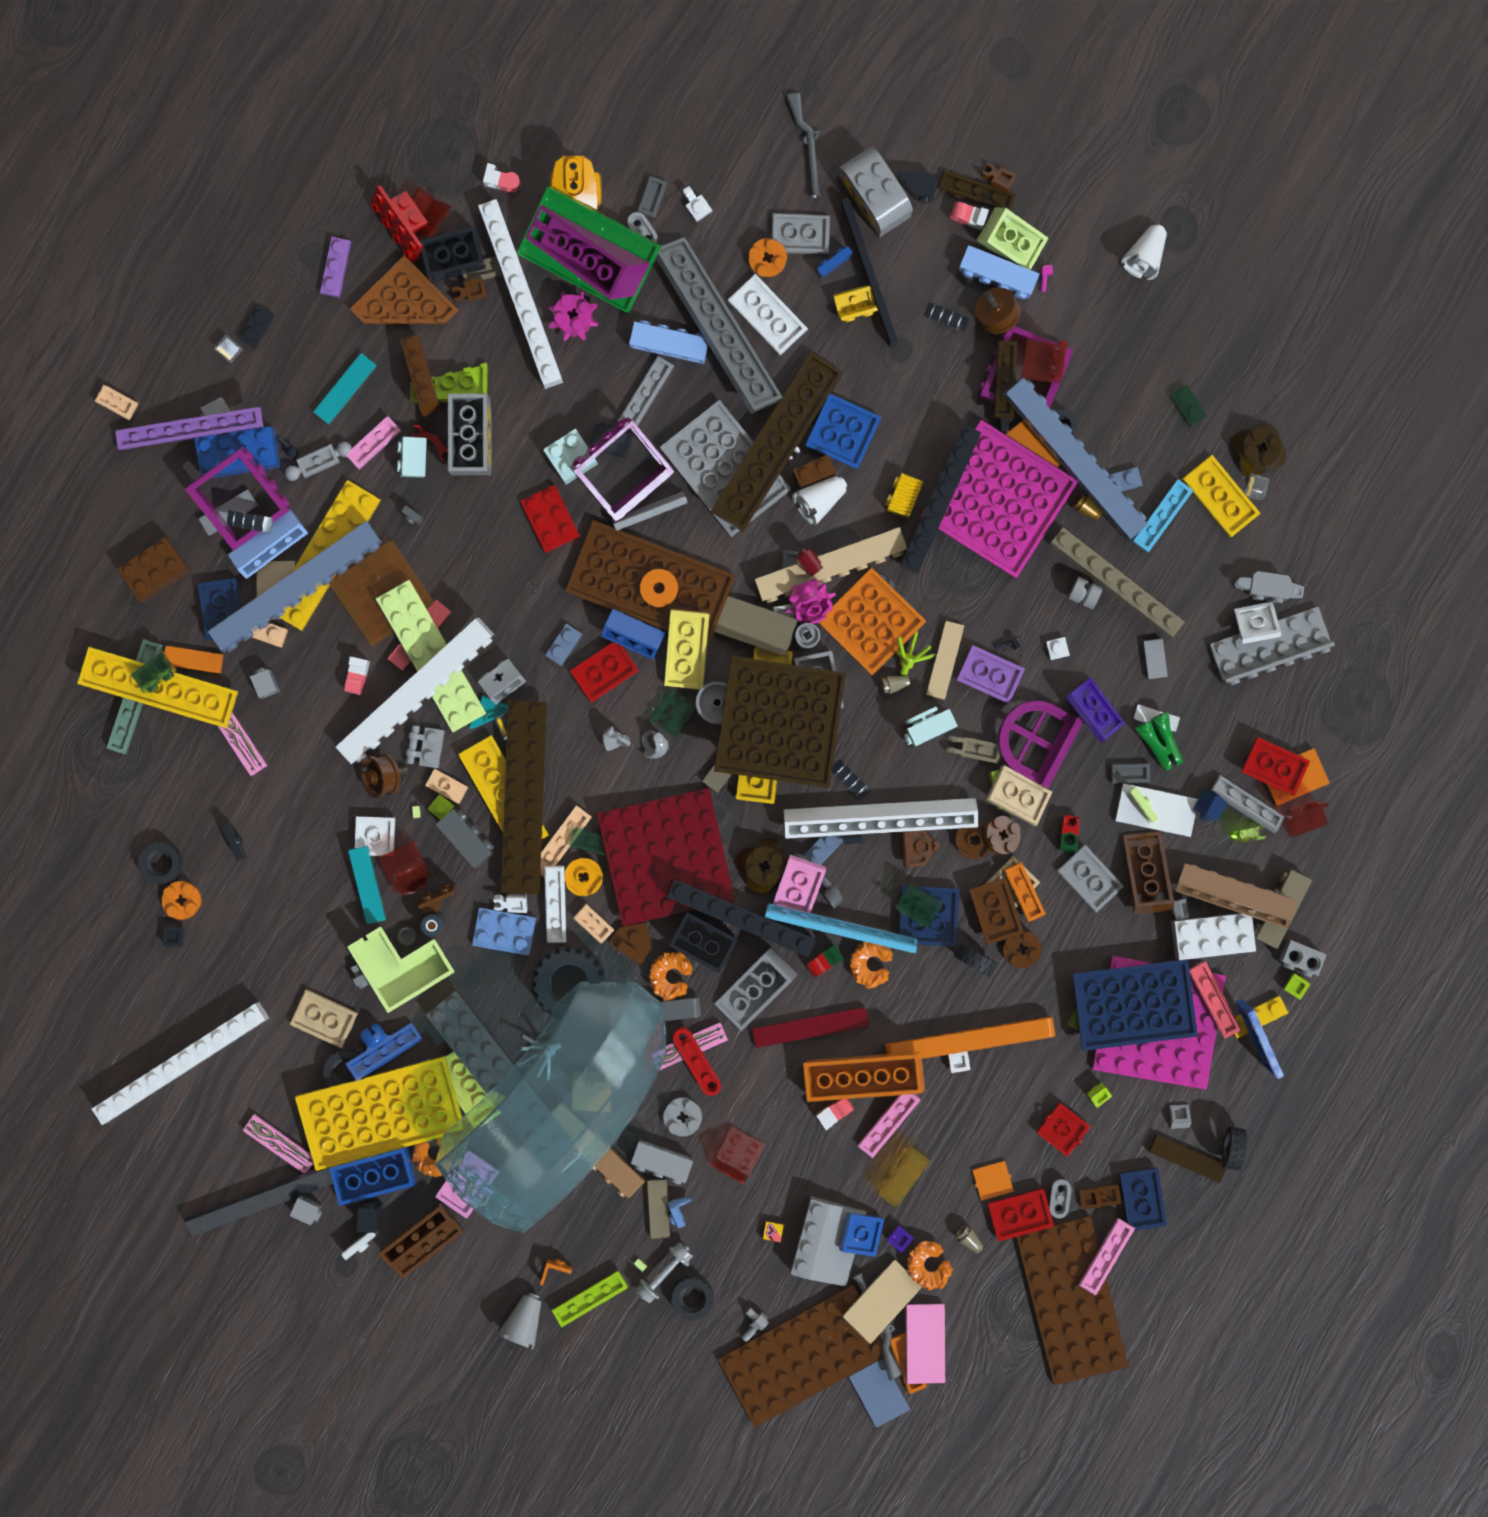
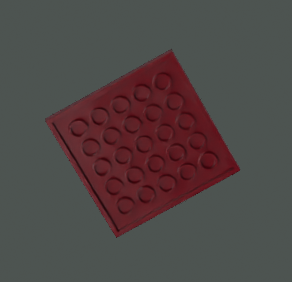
M710 788L597 813L622 926L695 910L665 896L672 878L729 902L735 900Z

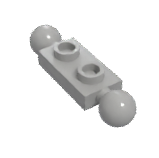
M341 442L338 444L337 449L334 450L333 445L330 444L297 460L298 467L289 466L285 469V477L290 481H295L301 473L304 478H308L340 463L338 456L347 457L346 455L350 452L352 446L348 442Z

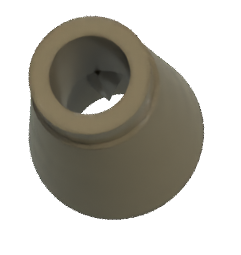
M885 676L881 678L882 692L892 694L910 687L909 677Z
M964 1225L957 1231L955 1236L958 1238L957 1241L976 1254L983 1249L984 1245L971 1227Z

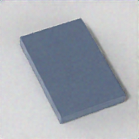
M883 1358L849 1376L876 1428L910 1410L895 1379L889 1381Z

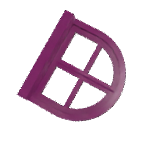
M1028 701L1021 703L1007 713L998 731L1000 755L1009 768L1044 788H1049L1084 721L1047 702ZM1042 711L1031 732L1014 723L1016 719L1027 712ZM1046 713L1064 722L1053 744L1035 735ZM1010 729L1027 738L1017 759L1014 758L1009 748ZM1031 741L1049 750L1038 772L1020 763Z

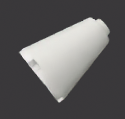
M1158 224L1151 225L1124 255L1122 263H1125L1124 268L1133 276L1138 278L1147 276V280L1157 277L1167 236L1163 226Z
M834 476L796 491L792 496L794 503L798 502L800 506L798 511L808 523L812 524L814 522V525H816L844 495L847 484L843 478Z

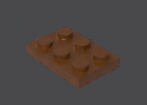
M1006 878L969 889L986 945L1023 934Z

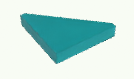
M482 695L480 703L486 714L472 721L469 728H476L507 715L508 706L500 702L495 704L490 698Z

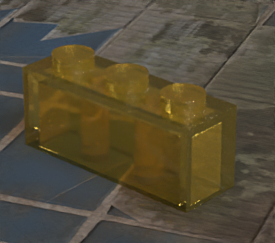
M911 1145L909 1148L905 1147L899 1155L901 1157L899 1162L892 1164L888 1170L890 1174L886 1180L883 1178L876 1187L878 1188L877 1194L896 1208L930 1163L928 1157Z

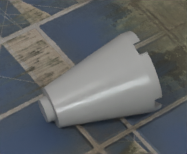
M528 1293L527 1296L523 1295L499 1330L497 1336L534 1349L542 1303L538 1300L539 1296Z

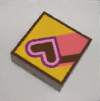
M765 1220L762 1240L781 1243L784 1223Z

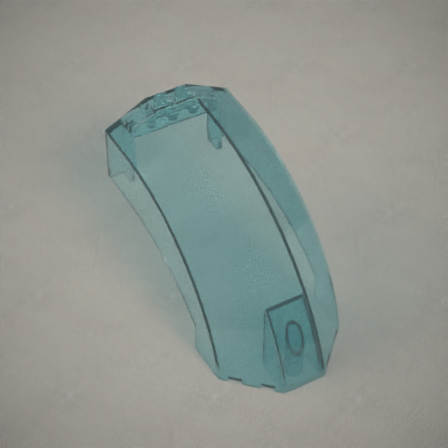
M580 982L558 1001L554 1007L552 1020L516 1065L476 1106L443 1134L435 1166L460 1199L489 1222L521 1233H525L558 1205L607 1153L630 1122L651 1088L667 1053L665 1006L636 982H628V984H616V982L589 984V982Z

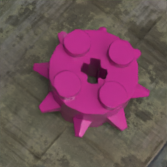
M563 291L561 292V299L558 300L557 304L548 307L554 315V320L549 327L559 328L563 333L564 341L569 336H579L582 340H585V332L591 326H598L592 315V312L598 305L597 303L589 304L584 299L583 291L578 295H567ZM573 312H575L577 317H573V319H571L570 314H573Z
M811 579L809 582L795 585L790 589L789 600L792 608L787 610L786 613L794 612L798 622L807 621L808 623L815 624L824 620L829 610L832 611L833 606L830 598L834 597L836 593L828 594L826 584L820 583L818 579Z

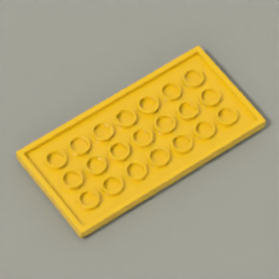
M446 1056L371 1075L358 1081L353 1080L300 1094L295 1097L316 1171L466 1130Z

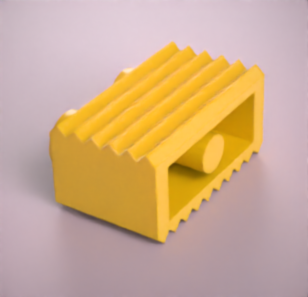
M903 473L900 477L896 476L892 486L896 489L893 495L889 494L885 504L889 506L887 511L909 519L923 481Z

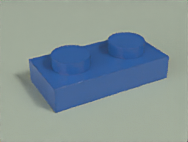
M848 246L845 249L839 248L833 253L834 257L830 260L825 259L818 264L817 274L821 279L852 257V251Z

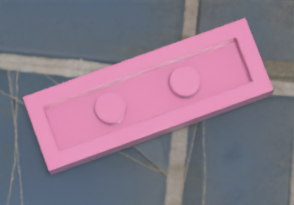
M387 416L356 444L346 456L360 470L393 440L401 430Z

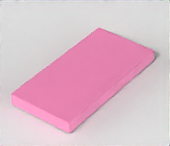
M906 1304V1383H945V1304Z

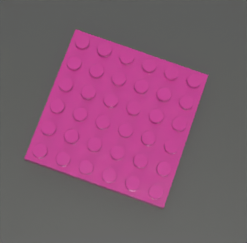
M981 420L976 427V430L980 431L981 435L938 530L1012 577L1017 578L1077 482L1073 477ZM924 509V511L922 512V514L920 515L919 518H922V516H923V514H924V512H925V509Z
M1111 956L1109 969L1151 964V962ZM1212 973L1223 993L1226 976ZM1191 976L1197 1037L1095 1049L1092 1070L1207 1090L1217 1025Z

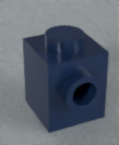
M1203 790L1192 810L1199 814L1198 818L1208 822L1212 820L1217 823L1228 802L1211 792Z

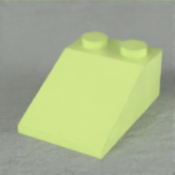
M995 207L977 241L1012 263L1031 270L1048 237L1007 208Z

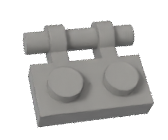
M412 725V730L408 737L410 738L409 748L405 754L407 755L406 763L414 764V758L419 757L420 766L439 769L445 731L425 728L424 735L419 734L420 727ZM418 740L423 741L421 752L416 751Z

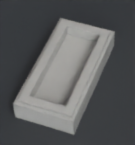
M1163 639L1143 641L1147 679L1168 677Z

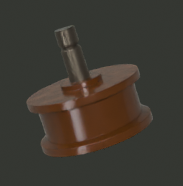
M997 287L986 291L980 296L975 305V315L987 332L1001 334L1009 331L1017 324L1021 316V307L1010 290Z
M388 753L379 754L377 758L373 756L366 757L361 764L363 786L366 792L373 798H380L384 793L387 795L395 794L400 786V775L408 773V767H398L393 757Z

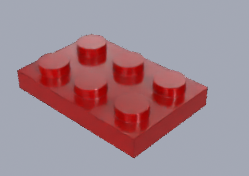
M555 485L521 501L545 553L580 537Z
M612 642L570 670V672L592 703L639 672L623 646Z
M1256 737L1241 773L1295 796L1310 761Z
M1043 1188L987 1203L998 1242L1054 1227Z

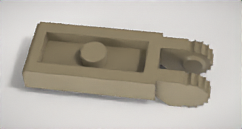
M948 737V740L951 742H960L963 745L962 750L946 747V752L986 762L999 763L1000 752L998 744L967 737Z

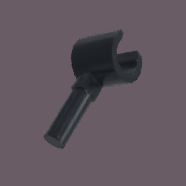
M280 436L277 437L276 440L288 449L286 455L296 459L299 450L285 442Z
M1014 638L1007 642L995 644V648L1012 645L1015 650L1022 647L1023 643L1020 638Z

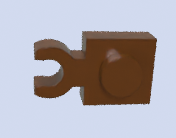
M987 163L986 170L990 172L983 170L981 173L983 179H991L992 186L1006 193L1009 192L1018 176L1003 167L996 170L995 166Z
M483 278L464 282L465 288L458 286L452 288L453 293H461L459 297L454 298L455 302H462L465 297H468L469 302L488 298Z

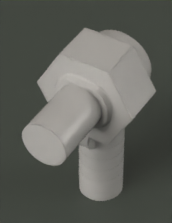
M358 965L351 967L355 975L353 982L356 987L358 986L359 989H362L370 984Z
M751 1308L745 1313L753 1320L750 1328L742 1335V1339L746 1342L756 1333V1330L760 1329L762 1331L769 1323L767 1321L768 1317L763 1312L757 1314Z

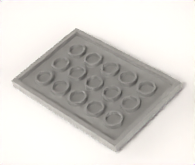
M718 400L664 443L660 449L711 512L754 442L722 402ZM780 474L750 522L791 490ZM714 515L731 538L740 531Z

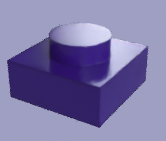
M898 1225L886 1240L902 1253L914 1237Z

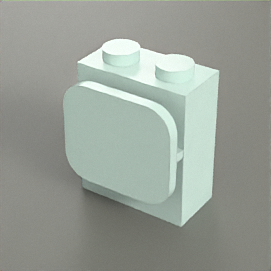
M934 707L905 721L906 725L913 724L912 727L905 730L906 734L904 737L907 744H912L915 747L957 727L950 709L934 715L933 712L938 710L937 707Z

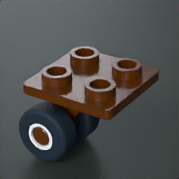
M446 883L441 885L439 890L435 892L429 890L421 894L422 897L419 898L418 902L419 909L423 911L420 929L426 936H437L443 930L444 916L439 911L442 899L455 894V883L451 885Z

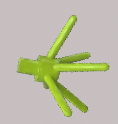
M918 631L913 635L908 654H905L901 637L897 638L900 651L898 650L896 654L901 658L900 665L902 668L900 674L907 675L909 669L913 668L914 663L936 657V654L921 657L931 646H927L915 657L912 655Z

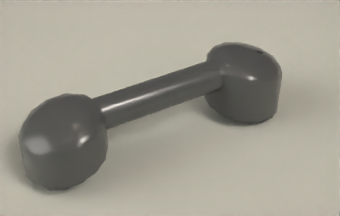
M795 853L793 855L795 857L810 861L806 856L802 854ZM824 875L822 884L827 890L823 894L833 909H835L842 902L843 897L840 890Z

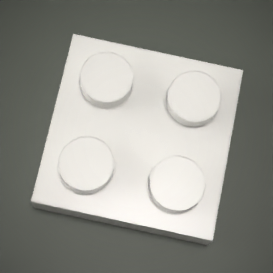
M1273 602L1234 609L1243 644L1281 637V630Z
M356 817L355 848L368 845L371 856H394L395 818Z

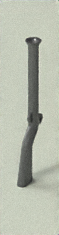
M786 94L796 124L806 132L803 142L808 147L812 191L810 197H821L815 151V141L821 131H813L803 121L801 94Z
M862 1272L852 1277L863 1293L868 1287L862 1277ZM887 1325L881 1332L884 1335L882 1353L889 1381L902 1374L889 1349L892 1338L891 1332L896 1329L892 1325Z

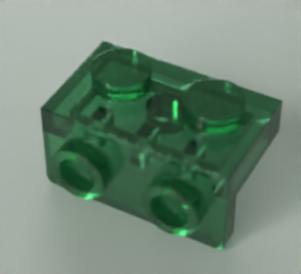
M161 651L133 672L131 676L140 686L142 693L149 692L151 694L159 688L158 684L163 680L167 682L175 676L173 673L177 669L165 653Z
M910 883L899 899L896 909L902 915L909 916L915 920L918 925L929 928L943 903Z

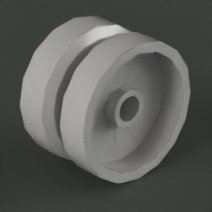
M714 681L706 684L700 689L696 697L698 713L705 721L713 725H721L727 685L724 682ZM719 699L721 701L720 706H715L714 701Z

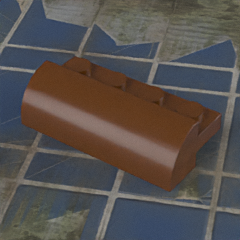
M440 1203L382 1248L378 1254L390 1268L392 1267L404 1279L463 1233L464 1230L451 1215L450 1210Z

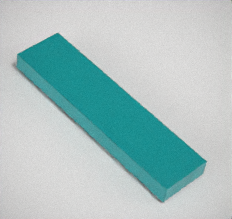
M361 353L314 410V413L330 425L377 365Z
M368 845L349 849L366 923L370 924L386 920Z

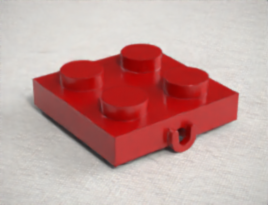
M1059 1102L1054 1110L1048 1114L1047 1118L1044 1119V1123L1036 1133L1068 1157L1075 1146L1081 1144L1083 1141L1082 1137L1091 1126Z

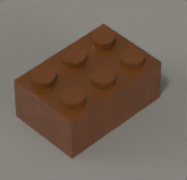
M164 537L117 569L138 601L143 603L191 572V569L177 548L167 537Z

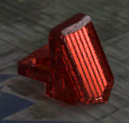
M415 841L379 857L395 893L398 892L400 895L417 894L428 883L429 872Z

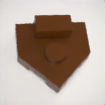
M924 830L902 831V839H899L900 856L903 858L904 867L924 866L933 853L941 846Z
M647 922L620 927L609 944L641 965L652 949Z

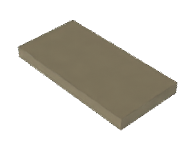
M728 596L714 632L786 656L798 620Z

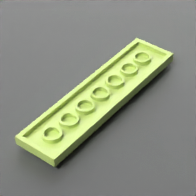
M410 580L376 598L417 671L447 645ZM462 670L457 674L453 672L449 676L450 681L443 687L439 685L435 688L436 693L432 696L452 732L486 714Z

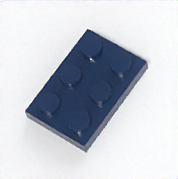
M237 578L198 583L206 641L213 640L208 633L209 630L241 609Z
M1158 1168L1119 1173L1126 1221L1135 1228L1134 1231L1167 1226Z

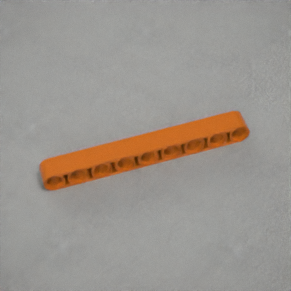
M1043 1017L884 1044L885 1054L921 1051L922 1059L1045 1039L1055 1037L1056 1034L1053 1017Z

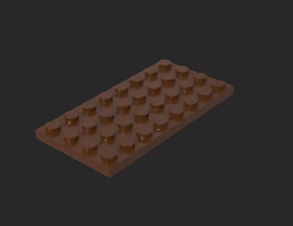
M593 520L565 592L608 609L622 612L629 617L669 632L671 609L710 613L708 647L736 575ZM654 569L669 571L678 583L676 598L665 607L649 605L644 601L640 593L642 578ZM662 583L654 585V591L658 594L662 593L665 589Z
M1091 1216L1054 1224V1227L1017 1236L1016 1239L1053 1385L1129 1367L1107 1278L1096 1295L1078 1285L1099 1250Z
M853 1284L718 1358L754 1427L763 1424L883 1358L882 1336L879 1334L869 1344L842 1317L860 1297Z

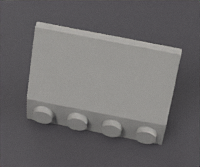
M810 1196L790 1270L791 1275L846 1286L855 1255L839 1250L847 1212L866 1215V1211Z

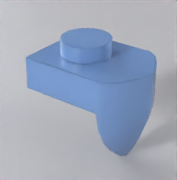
M678 1198L668 1202L671 1214H669L670 1220L673 1225L677 1224L678 1229L686 1226L679 1207L690 1202L691 1198Z

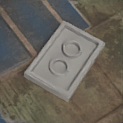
M773 213L772 239L781 242L787 253L828 255L830 215Z
M1085 844L1056 870L1096 913L1124 887Z

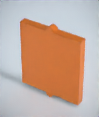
M1005 1160L972 1170L976 1181L975 1187L978 1188L981 1201L1014 1192L1010 1180L1011 1175L1008 1173Z

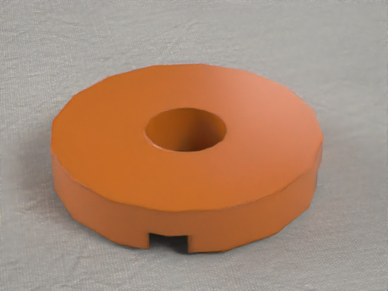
M654 569L642 578L640 593L644 601L649 605L665 607L676 598L678 583L669 571ZM657 583H662L665 586L664 591L660 594L654 591V585Z

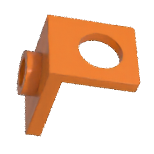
M548 1259L540 1285L543 1286L548 1268L571 1274L573 1267L566 1265V1262L563 1260L555 1259V1261Z

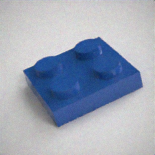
M847 1212L839 1250L846 1253L876 1257L884 1219L877 1216Z

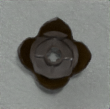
M1260 423L1253 429H1244L1231 438L1232 449L1240 456V469L1246 477H1257L1267 469H1278L1286 461V450L1281 443L1279 432L1270 423ZM1259 445H1263L1265 451L1259 453V449L1256 447Z
M774 838L762 839L755 847L743 849L736 857L738 869L745 875L748 888L755 894L766 893L774 885H779L788 862L783 855L781 844ZM764 860L768 861V865H770V869H766L765 872L761 871V867H759V864L763 863Z

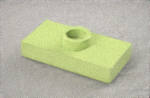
M1136 787L1130 789L1128 794L1147 821L1153 823L1158 820V817L1151 809L1153 805L1146 796L1143 797Z

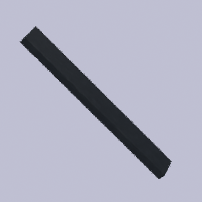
M848 197L841 199V206L868 285L870 284L875 305L877 306L889 346H895L898 339L850 199Z
M329 1168L318 1171L315 1169L187 1217L184 1223L192 1237L333 1184Z

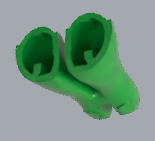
M1168 712L1157 715L1150 719V721L1135 727L1138 735L1148 744L1160 766L1165 771L1172 769V764L1167 755H1170L1176 766L1183 763L1182 756L1172 735ZM1154 728L1156 729V731H1157V733H1158V735H1159V737H1160V739H1161L1163 745L1160 743L1159 739L1157 738L1156 733H1155V731H1154Z

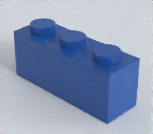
M612 609L601 637L653 660L665 632Z

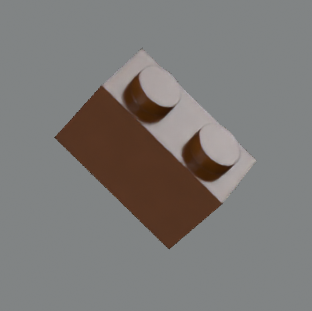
M829 455L793 470V476L800 490L836 474Z

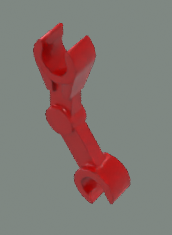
M414 425L415 428L420 429V433L418 435L411 433V435L416 438L422 437L432 441L437 447L440 459L446 463L443 459V454L448 453V449L441 443L439 436L423 431L419 425Z

